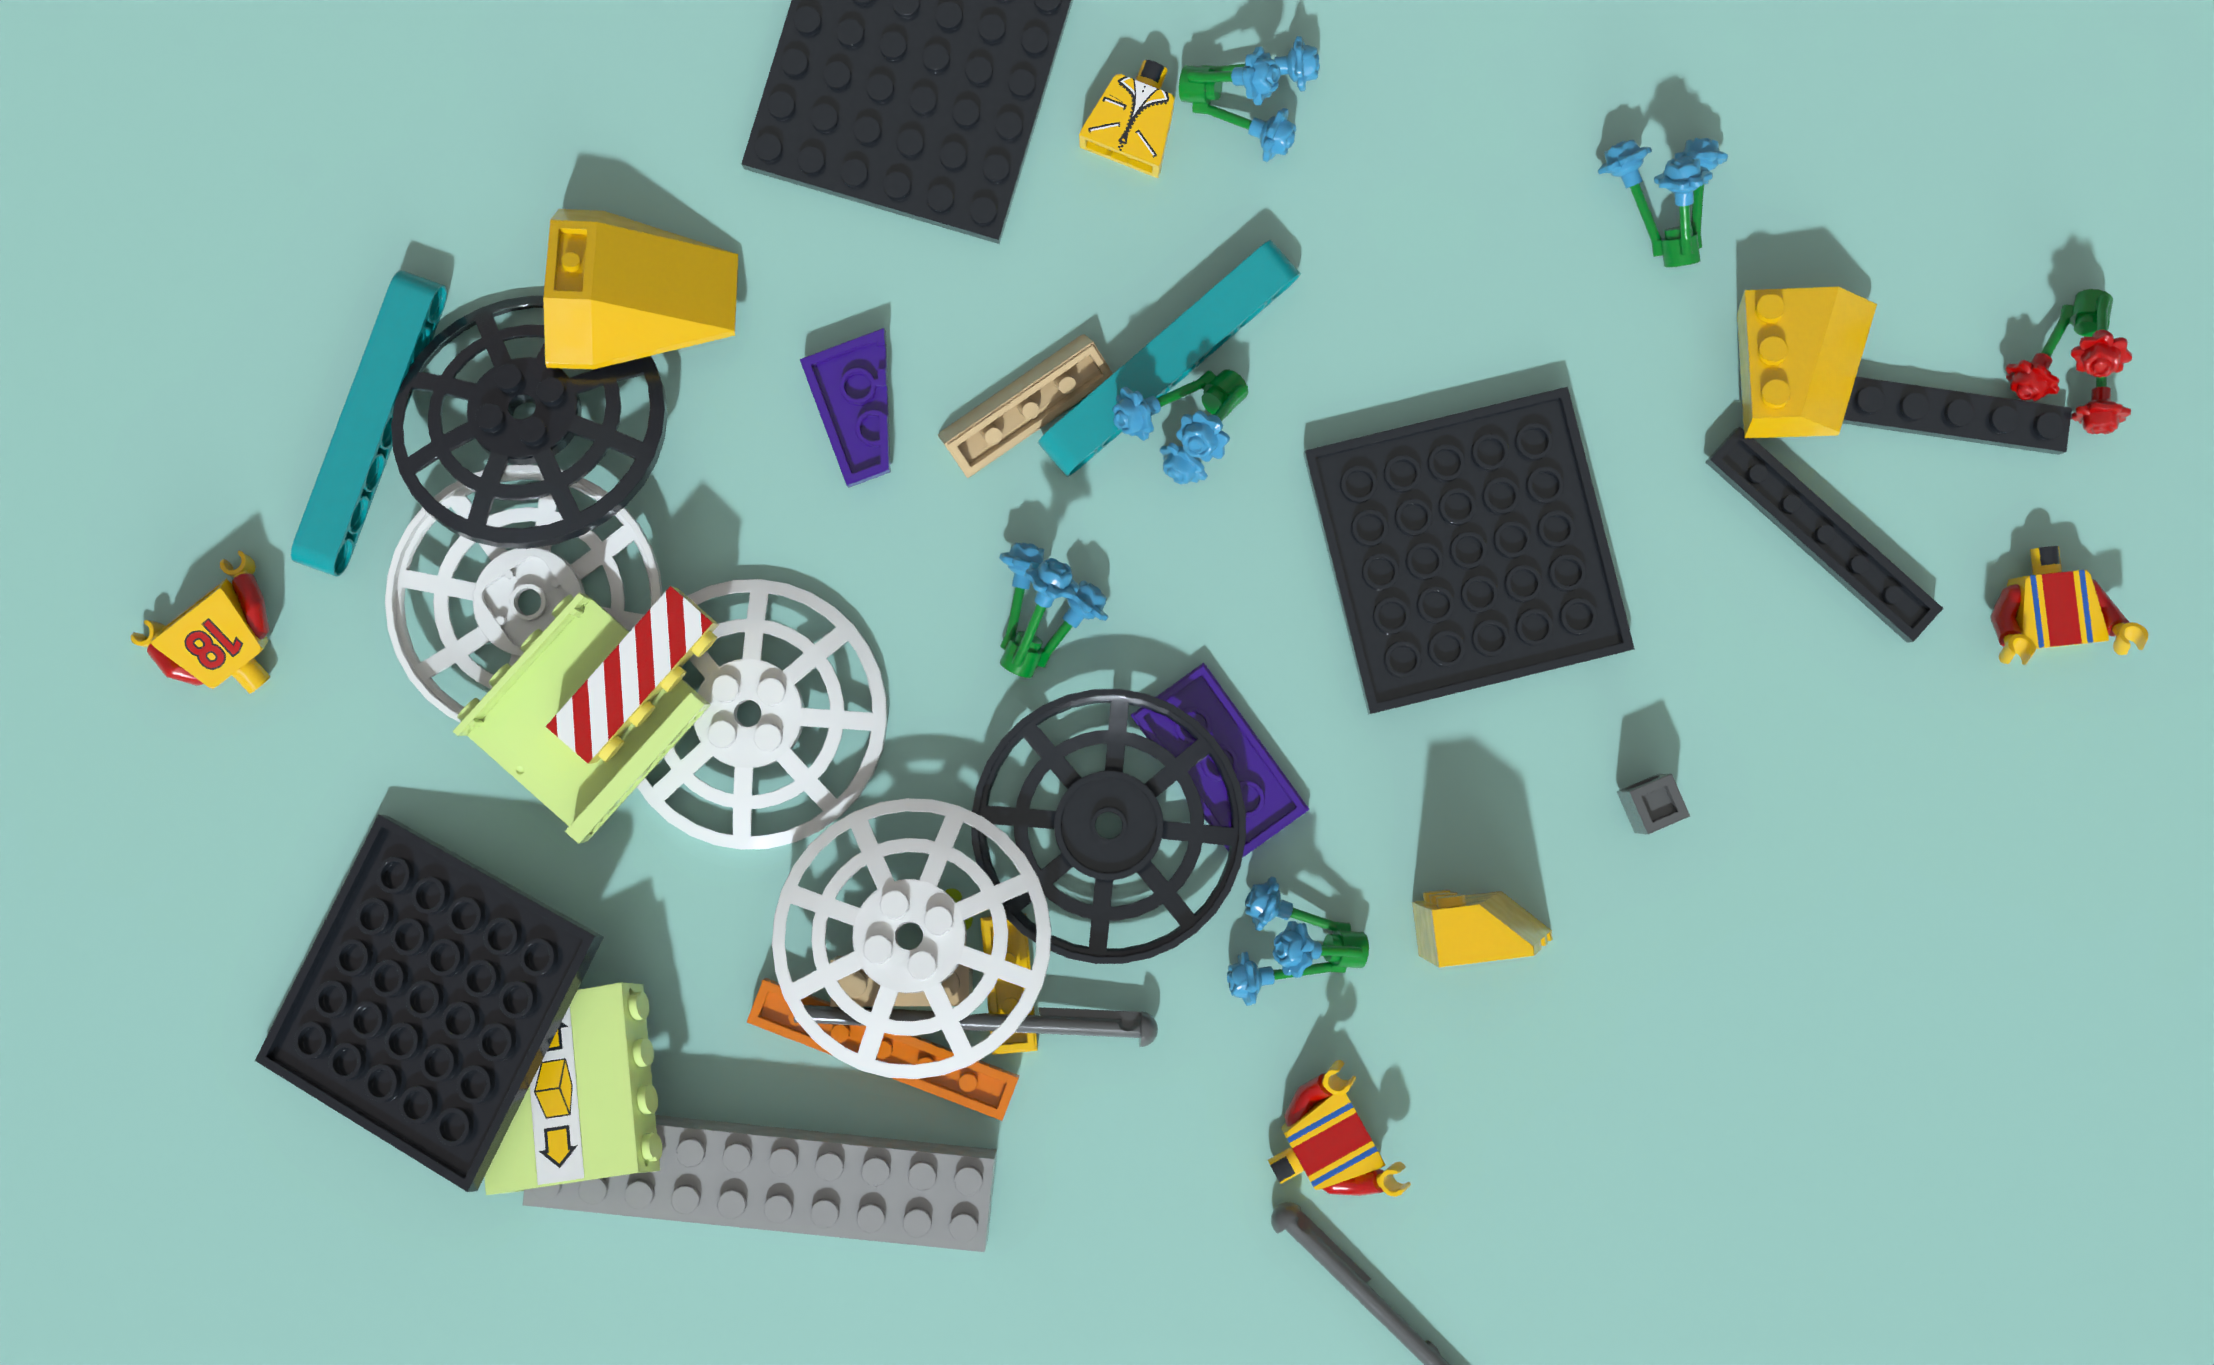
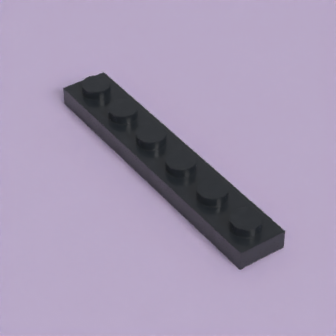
M1856 377L1843 424L2060 455L2067 452L2072 408Z
M1741 427L1734 429L1706 460V464L1905 642H1914L1943 610L1942 606L1755 439L1744 438V430Z

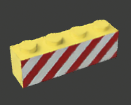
M670 586L545 727L588 764L597 763L600 759L608 762L625 743L620 736L631 724L639 727L654 711L655 706L651 701L662 689L670 692L686 674L682 666L693 654L698 658L701 657L717 639L713 631L719 624L682 591Z

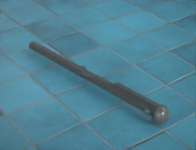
M804 1005L808 1014L817 1024L865 1026L845 1013L840 1007ZM1039 1007L1040 1016L1027 1015L1016 1030V1033L1139 1038V1047H1144L1155 1040L1158 1033V1025L1152 1015L1143 1011ZM864 1008L869 1012L872 1011V1008ZM893 1009L889 1019L895 1021H918L933 1018L935 1014L933 1011ZM972 1014L959 1022L963 1030L994 1031L1006 1020L1009 1014Z
M1284 1202L1273 1210L1271 1224L1274 1231L1278 1234L1286 1230L1424 1365H1450L1440 1355L1435 1345L1429 1340L1424 1341L1367 1284L1371 1278L1301 1211L1299 1205L1292 1202Z

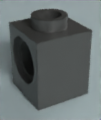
M1656 774L1617 791L1634 833L1650 834L1690 817L1672 774Z

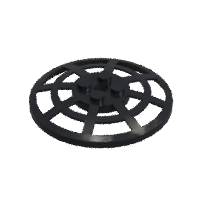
M526 296L502 300L481 307L456 320L435 336L417 356L403 379L395 400L391 424L392 447L399 473L415 500L434 520L451 532L476 543L499 548L530 549L556 545L586 534L607 522L627 506L640 491L657 464L665 440L668 416L666 394L658 368L651 356L593 369L570 378L561 368H546L545 342L536 358L522 357L511 359L504 342L525 337L545 338L544 325H520L499 330L494 317L512 311L544 308V296ZM477 325L482 338L462 350L449 363L442 375L423 372L444 346L464 331ZM487 349L494 367L487 371L477 383L455 378L470 360ZM642 375L645 376L648 384L650 402L648 428L643 442L617 431L622 407L617 381ZM604 386L606 407L603 423L599 424L581 417L582 408L578 394ZM413 389L432 392L428 411V429L431 442L408 457L404 444L403 429L407 404ZM446 395L467 400L468 422L444 434L442 412ZM523 403H533L536 405L535 411L530 417L525 419L513 417V413L519 405ZM575 435L594 442L581 459L567 470L561 472L555 455L561 452ZM476 439L480 446L490 455L482 476L479 477L463 467L451 451ZM609 448L635 459L629 471L610 492L595 504L580 512L569 487L590 473L603 459ZM439 459L454 479L476 492L468 519L453 513L436 501L420 483L416 474ZM537 463L544 480L522 485L500 483L507 464L530 465ZM551 495L563 519L548 525L528 528H499L486 525L494 498L524 501Z
M1092 689L1068 694L1042 705L1020 720L1001 739L986 762L976 787L972 812L986 818L992 824L1014 826L1016 845L1025 854L1038 876L1044 895L1062 909L1080 917L1091 919L1089 947L1073 944L1051 935V951L1069 959L1094 964H1124L1149 959L1175 948L1196 934L1216 914L1231 891L1241 866L1246 841V811L1241 787L1230 760L1215 738L1196 719L1173 704L1149 694L1124 689ZM1094 703H1111L1108 730L1080 734L1063 741L1055 747L1038 727V725L1050 717L1071 708ZM1129 705L1143 707L1166 716L1186 729L1196 741L1175 758L1167 749L1153 740L1135 733L1126 732ZM1024 738L1041 759L1025 779L1017 798L1016 808L988 805L990 793L1001 766L1012 749ZM1107 744L1105 771L1095 772L1081 778L1065 759V756L1084 747ZM1125 746L1134 747L1148 753L1159 760L1165 767L1145 784L1136 777L1123 773ZM1208 754L1217 766L1227 790L1231 809V827L1204 825L1201 799L1188 771ZM1051 769L1068 790L1061 798L1056 811L1030 809L1037 786ZM1175 781H1178L1186 797L1190 813V823L1163 821L1162 811L1156 797ZM1113 812L1120 817L1122 830L1118 836L1104 838L1097 832L1096 820L1102 813ZM971 826L972 846L976 863L989 876L995 886L1000 881L991 862L987 836ZM1028 827L1054 829L1056 841L1061 854L1042 870L1038 866L1031 850ZM1161 840L1188 841V847L1182 863L1172 878L1167 881L1151 862L1158 851ZM1202 843L1230 846L1227 862L1218 884L1206 902L1193 913L1177 891L1185 884L1194 870L1201 853ZM1072 867L1084 875L1095 878L1093 905L1068 896L1053 883ZM1138 873L1153 892L1149 897L1135 903L1111 906L1113 880L1123 879ZM1029 892L1003 902L1007 920L1023 935L1036 943V924L1021 911L1032 902ZM1162 904L1180 925L1170 933L1145 944L1125 948H1107L1109 921L1138 917L1156 909Z

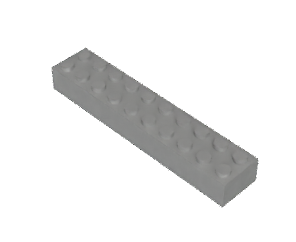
M655 1115L657 1134L662 1141V1156L659 1160L660 1171L524 1190L523 1206L985 1252L989 1233L997 1149Z

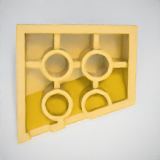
M1841 287L1744 291L1737 311L1744 438L1839 435L1877 307L1876 303Z
M1436 890L1424 892L1423 901L1412 902L1418 954L1439 968L1535 956L1542 950V946H1546L1548 941L1553 940L1550 928L1502 891L1458 895L1457 892H1450V890Z

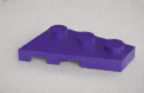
M882 328L800 359L846 486L850 488L890 473L885 329Z

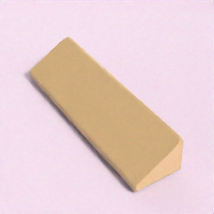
M1082 334L942 430L938 437L965 476L969 478L1083 400L1113 373L1094 342L1088 336Z

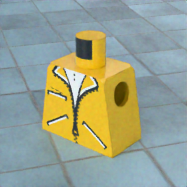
M1143 60L1136 80L1122 74H1116L1080 131V148L1159 178L1175 104V96L1161 90L1168 72L1167 68L1155 61Z

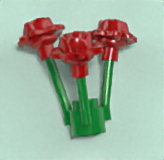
M2087 289L2078 292L2075 295L2074 305L2062 306L2060 319L2042 352L2035 354L2031 362L2021 360L2018 364H2007L2005 368L2007 372L2006 379L2011 382L2010 389L2015 391L2020 399L2037 401L2048 394H2057L2060 390L2058 386L2059 378L2052 375L2048 369L2053 362L2051 355L2067 326L2072 324L2074 331L2078 335L2084 336L2079 342L2080 346L2074 347L2071 350V356L2076 360V370L2096 377V387L2091 390V401L2084 406L2077 407L2076 412L2071 414V419L2079 421L2083 429L2089 434L2113 433L2118 429L2119 423L2126 421V417L2131 415V409L2111 400V388L2107 387V376L2113 372H2121L2124 363L2132 360V353L2127 349V339L2123 337L2114 339L2113 334L2108 331L2113 297L2106 291L2099 289Z

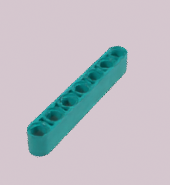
M1272 240L1267 241L1053 425L1039 439L1038 444L1067 477L1071 476L1122 433V430L1114 425V412L1112 410L1114 405L1117 404L1115 397L1120 394L1121 388L1128 387L1133 392L1139 391L1144 399L1150 396L1158 398L1168 393L1287 290L1299 278L1301 273Z
M399 270L393 276L291 548V558L294 562L336 577L340 576L347 568L392 449L391 424L396 397L403 379L413 362L434 337L447 299V288L445 285L403 270Z

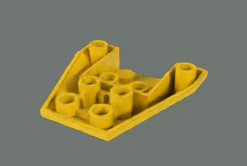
M558 209L550 219L543 297L546 368L598 369L735 336L738 254L607 211Z

